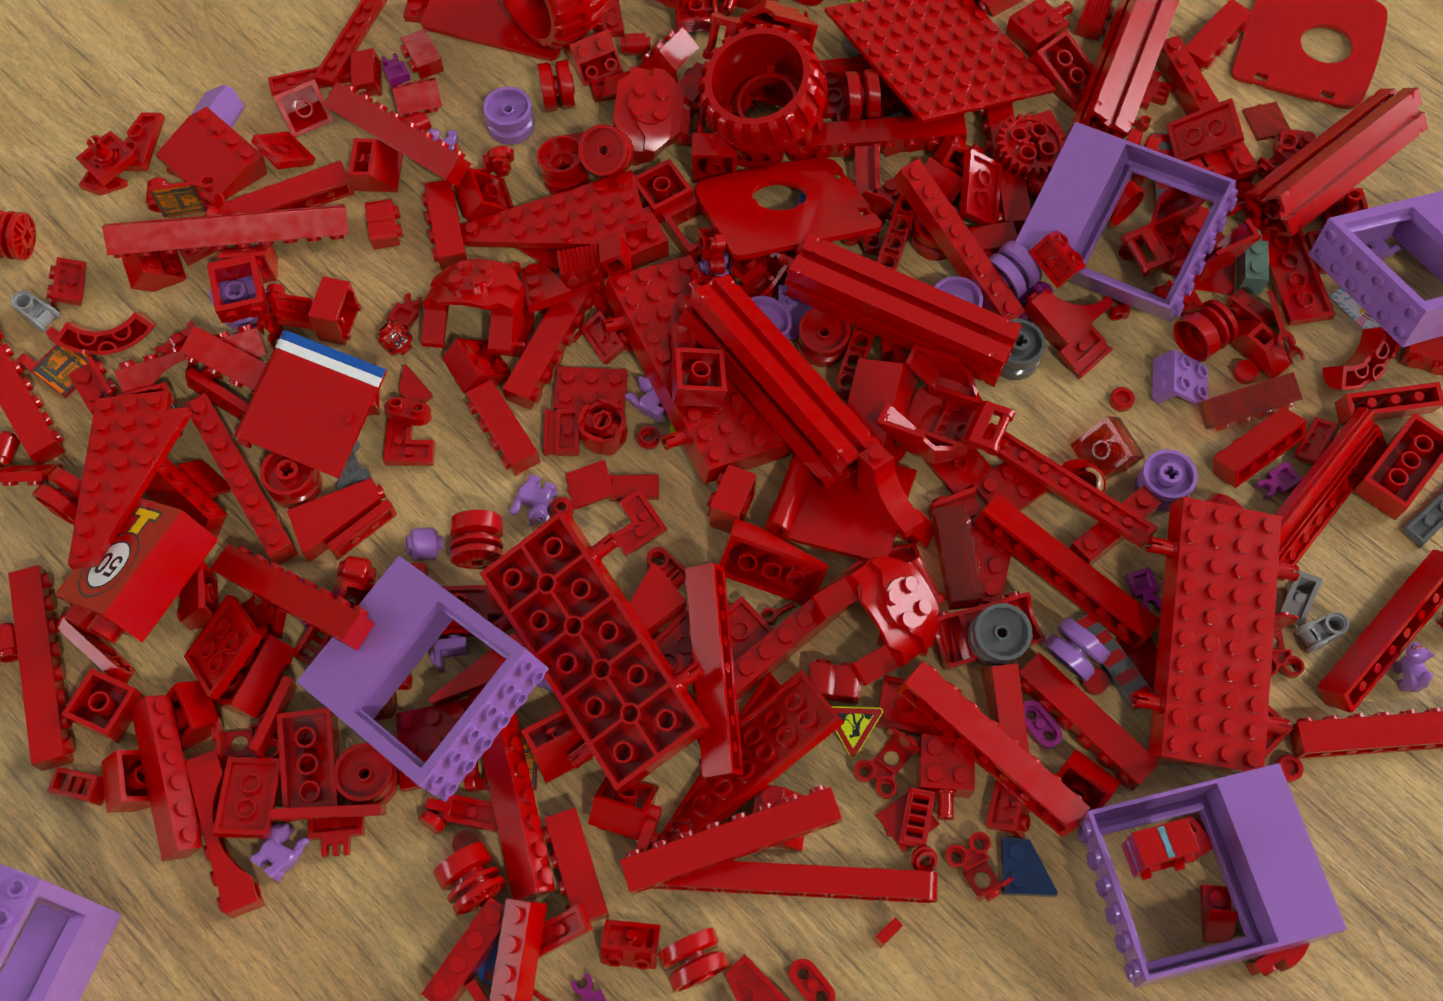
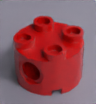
M602 398L597 399V402L592 404L591 402L587 403L581 409L578 416V425L583 446L596 454H606L608 456L616 454L617 450L626 442L628 435L626 415L623 412V408L613 400Z

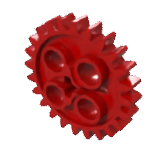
M1029 113L1026 114L1025 118L1018 114L1016 119L1011 116L1009 121H1004L1002 127H1000L995 139L997 143L995 150L999 151L997 157H1004L1002 165L1009 163L1008 170L1010 171L1015 168L1017 176L1023 172L1026 179L1029 174H1032L1034 179L1037 178L1038 174L1045 178L1047 173H1050L1066 142L1064 141L1066 135L1059 134L1060 127L1053 128L1054 121L1048 124L1046 122L1047 117L1040 120L1038 114L1034 118H1031Z

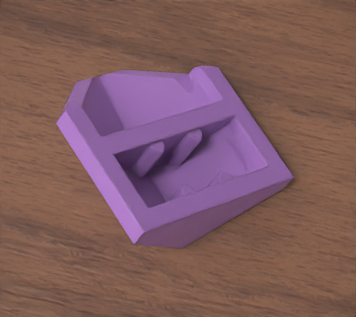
M221 85L205 92L192 114L207 106L232 128L245 107L233 88Z

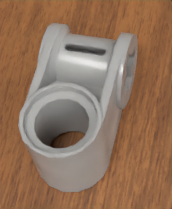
M19 291L11 299L13 307L20 316L42 333L46 331V327L55 318L58 319L61 316L51 305L41 301L30 292Z
M1331 612L1317 620L1300 626L1294 633L1300 636L1307 647L1306 652L1310 654L1338 639L1348 630L1349 621L1344 614ZM1329 623L1334 624L1337 627V631L1333 630Z

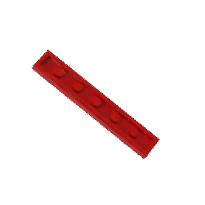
M361 0L314 74L313 79L316 84L334 87L350 63L351 53L357 51L387 0Z

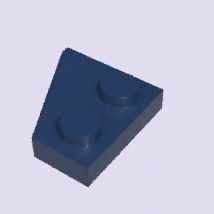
M1002 838V882L1008 878H1014L1008 886L1003 888V895L1056 897L1058 895L1057 889L1030 839Z

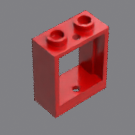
M696 196L661 212V225L683 257L691 255L694 261H701L698 242L690 245L677 227L701 214L711 228L713 227Z
M254 253L207 263L215 312L221 323H234L240 319L256 318L269 313L261 267ZM253 276L256 298L223 305L220 282Z

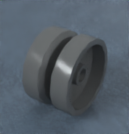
M1013 319L1009 321L1017 322L1022 327L1016 339L1014 349L1000 376L1008 380H1022L1030 377L1036 371L1045 350V337L1035 324L1026 320Z
M996 603L985 608L971 621L967 632L968 645L972 653L980 661L989 665H1004L1023 655L1029 648L1032 640V625L1027 615L1018 607L1008 603ZM998 631L1001 633V637L998 636Z

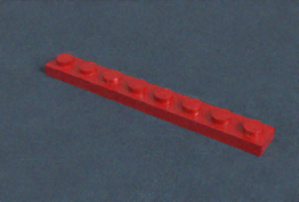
M991 422L983 438L991 440L997 425ZM1005 431L999 444L1000 450L996 455L997 457L1141 549L1146 544L1149 536H1153L1156 532V525Z

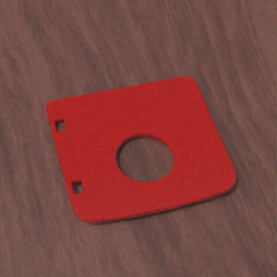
M429 0L421 18V25L427 31L546 61L557 60L563 48L548 49L535 43L515 23L505 8L503 1Z
M1255 0L1249 18L1251 22L1245 30L1231 76L1236 81L1250 85L1263 86L1265 89L1314 102H1323L1340 109H1354L1362 103L1373 78L1384 41L1388 11L1382 3L1376 0ZM1314 28L1336 30L1343 34L1350 42L1351 54L1346 59L1336 63L1317 61L1303 50L1301 37L1304 33ZM1254 76L1266 78L1267 81L1255 79ZM1321 93L1334 97L1333 99L1322 97L1320 95Z
M829 158L797 160L737 171L704 179L695 186L696 198L717 233L725 235L726 248L736 260H745L797 249L800 242H805L809 234L817 236L820 240L833 242L876 233L882 228L881 220L870 209V205L849 177L844 174L841 166ZM839 175L840 178L835 179L834 176ZM786 185L802 191L806 196V200L803 204L793 209L772 210L757 204L753 199V195L758 190L767 186ZM860 212H866L868 215L862 216Z

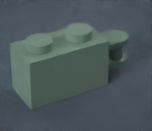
M1258 229L1257 231L1261 238L1236 258L1237 292L1243 288L1249 294L1260 295L1269 281L1268 241H1262V234Z

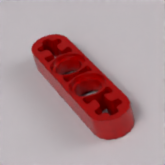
M63 613L55 625L56 628L104 673L125 684L128 683L135 673L133 666L94 632L89 634L76 627L63 617L65 614Z

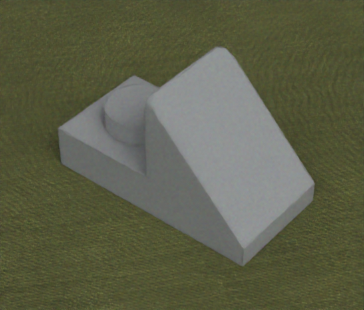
M1300 570L1295 572L1300 573L1296 582L1288 580L1284 588L1287 592L1278 612H1289L1290 615H1296L1298 620L1295 623L1304 625L1323 578Z

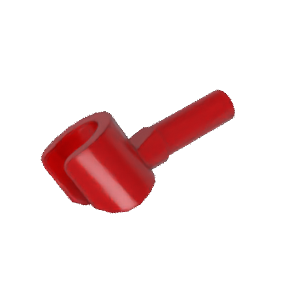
M1143 115L1139 120H1134L1132 126H1135L1137 130L1144 133L1150 127L1149 123L1152 119L1147 115Z
M791 602L776 610L767 607L762 610L761 615L763 617L769 613L773 614V618L766 622L769 625H774L777 622L778 616L796 606L794 602Z

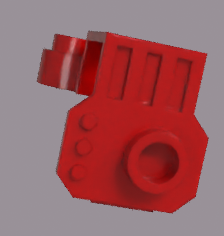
M1286 132L1279 138L1277 142L1279 150L1269 160L1262 156L1257 161L1259 166L1257 174L1262 179L1276 169L1272 164L1279 167L1301 150L1295 148L1298 144V138L1294 133ZM1283 141L1289 142L1290 146H1284Z
M455 143L454 148L461 151L459 145ZM496 147L488 150L487 154L482 155L484 167L476 169L489 174L495 172L497 176L505 177L510 174L511 164L510 160L506 158L505 150Z
M870 191L864 192V199L870 205L873 213H876L881 220L883 227L887 214L892 212L893 202L884 195ZM880 231L853 237V239L842 240L847 246H854L859 241L863 242V249L868 254L877 253L882 243V239L879 236Z
M714 226L712 228H699L698 251L703 260L708 261L709 272L715 275L725 274L723 253H729L726 248L725 235L723 233L718 234Z
M1289 612L1275 613L1273 637L1277 640L1278 647L1272 650L1271 677L1281 669L1284 676L1296 678L1305 669L1302 659L1293 656L1292 650L1285 649L1282 629L1287 625L1294 624L1298 620V616L1290 615ZM1287 665L1292 666L1294 672L1289 671Z
M265 713L258 717L257 724H250V729L225 732L222 721L219 717L216 718V725L211 726V736L213 742L216 741V751L219 757L227 759V757L253 755L249 745ZM236 737H245L248 741L247 747L242 751L234 750L232 748L233 740ZM273 738L269 747H275V752L273 754L265 753L263 758L279 757L278 740Z
M891 726L887 730L890 739L877 757H874L872 761L866 759L858 761L853 770L855 779L861 783H868L872 779L876 781L875 792L881 799H890L895 795L897 791V783L894 780L895 776L912 753L917 755L920 751L917 745L918 741L913 736L907 733L902 734ZM892 751L898 754L899 763L896 766H889L885 763L884 756L887 752ZM866 769L869 775L863 777L859 774V770ZM881 786H889L890 792L883 793L881 791Z
M975 832L968 839V850L961 845L955 844L947 849L944 856L948 866L951 868H962V873L979 902L983 899H986L988 902L1002 894L1000 890L1014 880L1011 877L1001 883L998 881L987 862L989 856L986 852L990 849L991 840L984 832ZM974 841H981L983 848H975ZM952 853L959 855V862L951 860L950 856ZM984 872L990 877V885L987 888H980L976 885L974 879L977 873Z

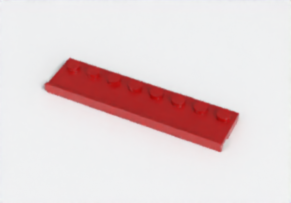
M1359 407L1275 513V515L1282 516L1279 547L1280 563L1296 565L1387 447L1379 425L1374 424L1372 420L1373 410Z

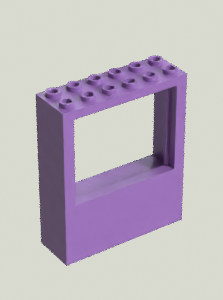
M1075 122L1015 242L1020 243L1029 251L1046 235L1058 230L1068 238V244L1083 257V263L1086 265L1132 173L1214 202L1166 299L1086 267L1068 280L1172 323L1174 317H1179L1184 308L1183 300L1185 295L1190 296L1195 286L1193 282L1195 275H1200L1204 269L1206 253L1211 254L1216 244L1214 239L1217 232L1221 233L1225 227L1227 212H1232L1238 199L1236 198L1238 190L1235 189L1236 180Z
M1443 191L1328 218L1309 256L1401 347L1443 336V296L1424 301L1364 244L1392 236L1443 283Z
M398 556L358 605L369 613L367 618L375 623L358 651L331 638L296 682L418 786L446 802L456 792L458 785L464 777L474 769L476 762L482 754L491 747L493 740L499 732L508 725L510 718L516 710L526 702L530 692L543 680L549 668L519 643L401 556ZM454 620L506 660L429 759L424 762L373 719L451 621Z
M1279 763L1087 811L1079 822V827H1077L1081 843L1086 844L1088 850L1086 859L1089 868L1095 870L1098 879L1095 881L1097 892L1100 897H1104L1107 908H1105L1109 925L1114 926L1117 935L1114 937L1116 948L1119 953H1123L1126 961L1124 965L1126 977L1129 982L1133 981L1135 988L1328 939L1347 929ZM1198 811L1212 844L1213 852L1235 910L1238 911V918L1246 937L1147 962L1103 835Z
M0 864V968L33 904L36 903L0 973V1001H79L122 914L45 880Z

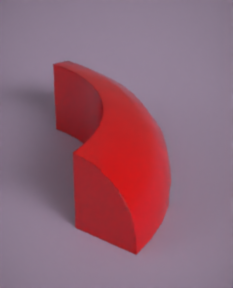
M134 312L127 321L106 331L89 329L76 322H66L53 342L65 349L80 354H113L129 349L141 342L152 332L157 324L143 312Z
M1382 327L1363 329L1360 343L1349 360L1340 366L1322 367L1325 383L1333 389L1356 390L1364 388V386L1371 382H1376L1387 371L1386 366L1390 359L1395 358L1399 344Z

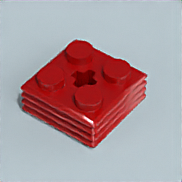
M688 0L686 4H682L679 11L675 10L677 31L683 27L687 33L691 31L709 32L712 23L710 21L711 13H718L717 0Z

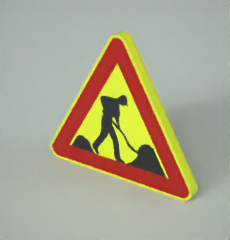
M831 706L844 721V724L836 732L849 756L855 758L881 717L883 710L880 707Z

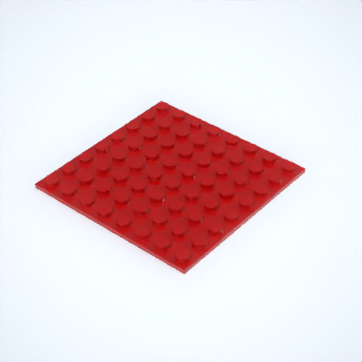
M866 0L826 7L824 9L827 16L921 123L1055 93L1056 88L1050 83L1049 79L1034 64L1028 61L1024 53L977 6L974 0Z

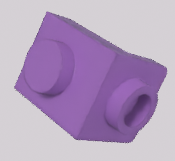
M450 635L446 639L436 640L434 649L430 650L431 663L436 665L439 672L445 671V657L470 655L467 639L460 635Z

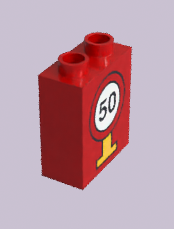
M140 498L99 566L74 569L54 594L71 606L63 617L89 634L94 632L114 645L122 635L143 643L219 539L183 510Z

